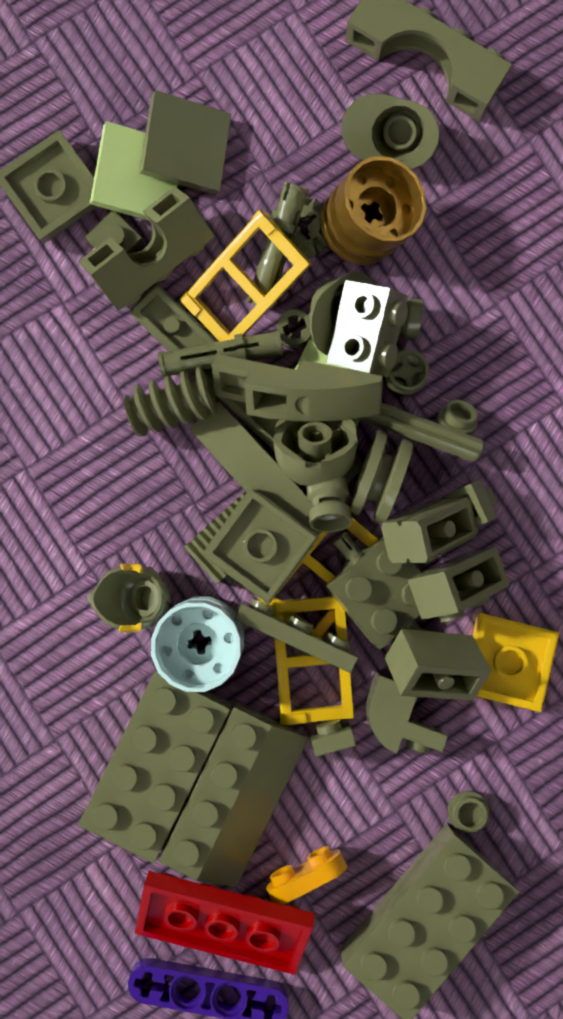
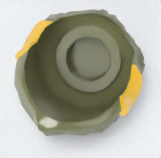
M121 564L107 571L102 576L96 588L87 595V600L105 624L118 629L119 632L138 633L141 629H149L157 625L158 621L164 616L165 611L169 608L171 593L168 590V585L161 580V576L158 575L153 567H145L140 564Z

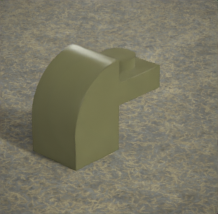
M376 671L366 700V716L379 742L396 754L402 738L407 739L405 744L407 747L418 752L429 754L431 748L443 752L448 736L438 728L410 718L417 697L401 696L393 677Z

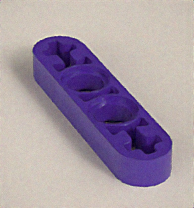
M145 958L135 964L128 980L130 995L137 1002L223 1019H285L289 1011L286 989L276 981L154 958ZM145 972L153 974L152 980L155 983L152 984L151 989L143 988V981L140 980ZM167 975L173 976L169 987V994L163 993ZM185 978L194 979L200 986V992L193 998L182 997L177 990V984ZM225 986L236 987L240 991L241 999L235 1005H224L219 1001L218 991ZM248 990L254 991L252 1009L246 1008ZM268 995L276 996V1003L278 1005H274L272 1011H265L263 1002L267 1000Z

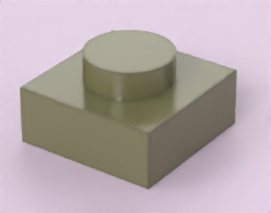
M113 210L85 236L87 242L94 249L110 236L128 253H133L144 243L142 238Z
M340 720L319 724L316 726L317 732L310 734L315 757L356 746L349 723L341 725Z

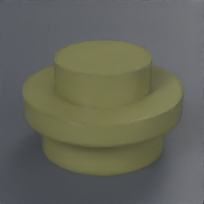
M451 400L440 409L437 416L439 424L468 435H472L478 426L476 409L471 404L462 400Z
M461 791L454 795L449 802V820L460 832L476 833L483 829L489 820L490 810L488 803L477 792Z

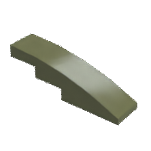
M220 402L217 403L216 416L210 410L208 419L198 420L189 428L242 489L248 492L253 487L319 536L322 533L310 527L309 511L312 508V503L308 501L307 496L287 477L270 455Z

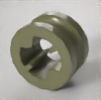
M298 309L288 310L278 319L277 330L280 333L281 343L285 347L300 349L307 345L311 337L309 315L304 311ZM298 320V326L303 323L306 327L301 330V337L298 339H292V333L288 336L284 333V330L288 329L289 321Z

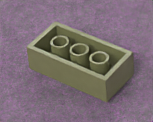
M156 670L78 826L154 864L231 709L232 702L210 691L186 692L170 685Z
M446 823L341 946L343 967L402 1019H413L516 897L519 891L506 874Z

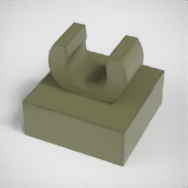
M481 480L441 496L442 499L448 498L449 500L452 498L468 497L472 501L477 526L497 518L492 505L497 504L498 501L492 488L485 490Z

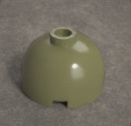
M351 419L320 422L278 420L273 438L278 466L290 480L303 486H311L343 477L351 469L356 456L358 440L355 423Z

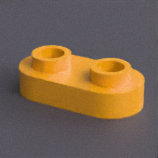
M324 846L310 853L307 856V862L295 868L292 865H286L270 875L271 882L266 887L272 902L281 905L286 904L337 878L348 867L339 849L330 850L329 846Z

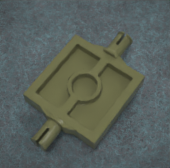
M347 532L339 535V538H336L332 543L336 545L348 561L344 564L341 572L325 586L374 648L381 650L399 634L401 629L424 631L417 623L420 619V614L408 583V579L421 573L417 566L410 561L407 563H391L390 559H388L383 536L372 546L360 550L348 536Z

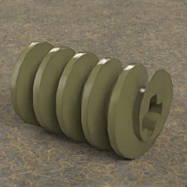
M200 366L196 367V380L194 381L190 379L186 371L180 372L179 385H176L172 377L167 375L164 378L165 389H160L156 380L153 379L149 381V393L146 394L140 384H135L133 387L134 397L130 398L126 395L124 398V407L128 421L138 437L146 436L149 429L154 433L161 432L164 425L168 428H176L179 425V421L184 424H191L195 416L199 420H206L210 416V410L215 416L217 414V403L212 384Z

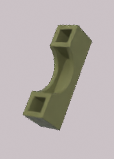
M361 0L347 23L345 42L377 61L400 50H415L433 58L443 70L446 78V102L478 122L504 83L512 65L498 51L482 47L472 41L463 30L447 26L437 20L435 15L428 9L423 7L417 8L406 0Z

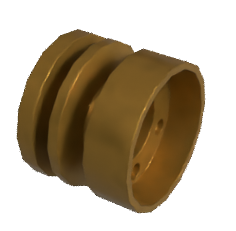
M384 156L367 158L360 161L324 201L320 213L321 233L328 247L341 259L355 265H372L385 259L399 245L410 238L423 223L427 208L425 191L417 175L404 163Z

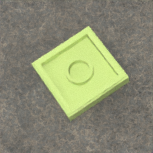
M109 121L105 122L91 193V205L148 220L143 211L174 186L177 187L178 184L139 174L145 139L144 132Z

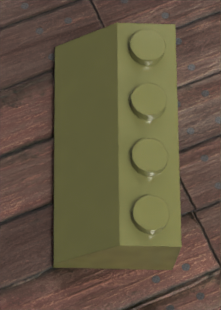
M235 701L158 862L196 881L237 887L309 737Z

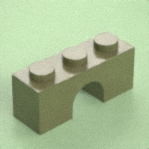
M175 186L143 211L150 221L153 230L151 241L147 247L136 253H128L110 236L79 261L118 312L125 306L136 303L144 291L154 283L168 278L177 265L186 258L200 253L204 249L205 244L214 237L190 197Z

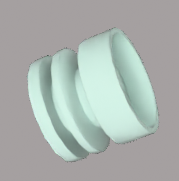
M194 596L175 605L158 621L151 638V657L158 673L170 685L186 692H206L222 685L234 673L244 648V628L241 622L235 620L236 612L226 602L211 596ZM198 630H201L203 636H210L211 638L205 649H201L199 643H192L191 641Z

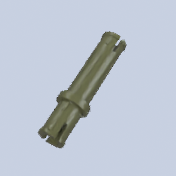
M284 181L274 217L271 218L285 235L293 241L294 235H298L301 228L298 226V222L309 189ZM268 237L253 281L265 295L280 280L287 259ZM248 295L246 301L252 303L253 305H257Z
M279 330L242 337L241 333L234 335V339L158 352L162 377L178 375L182 371L187 373L194 372L196 367L199 366L203 370L210 369L217 354L251 361L283 356Z

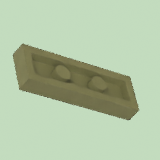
M253 598L251 603L244 600L241 601L235 613V620L351 673L358 659L354 651L349 649L352 644L351 642L332 633H329L327 638L311 632L314 625L296 616L291 615L289 621L274 615L276 609L274 606L268 605L260 599Z

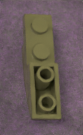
M217 354L211 364L215 396L245 402L247 415L286 421L320 422L362 418L379 414L381 411L383 376L301 360L297 369L294 370Z

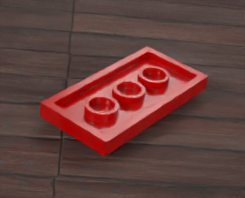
M148 871L134 934L295 975L313 929L315 913L301 910L294 905H281L265 901L255 895H242L219 889L212 884H199L180 879L173 874H160Z

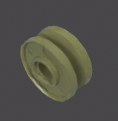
M377 430L362 463L349 507L352 514L359 515L368 500L376 502L373 521L382 524L387 521L400 491L411 458L413 442L403 439L393 455L385 453L388 433Z

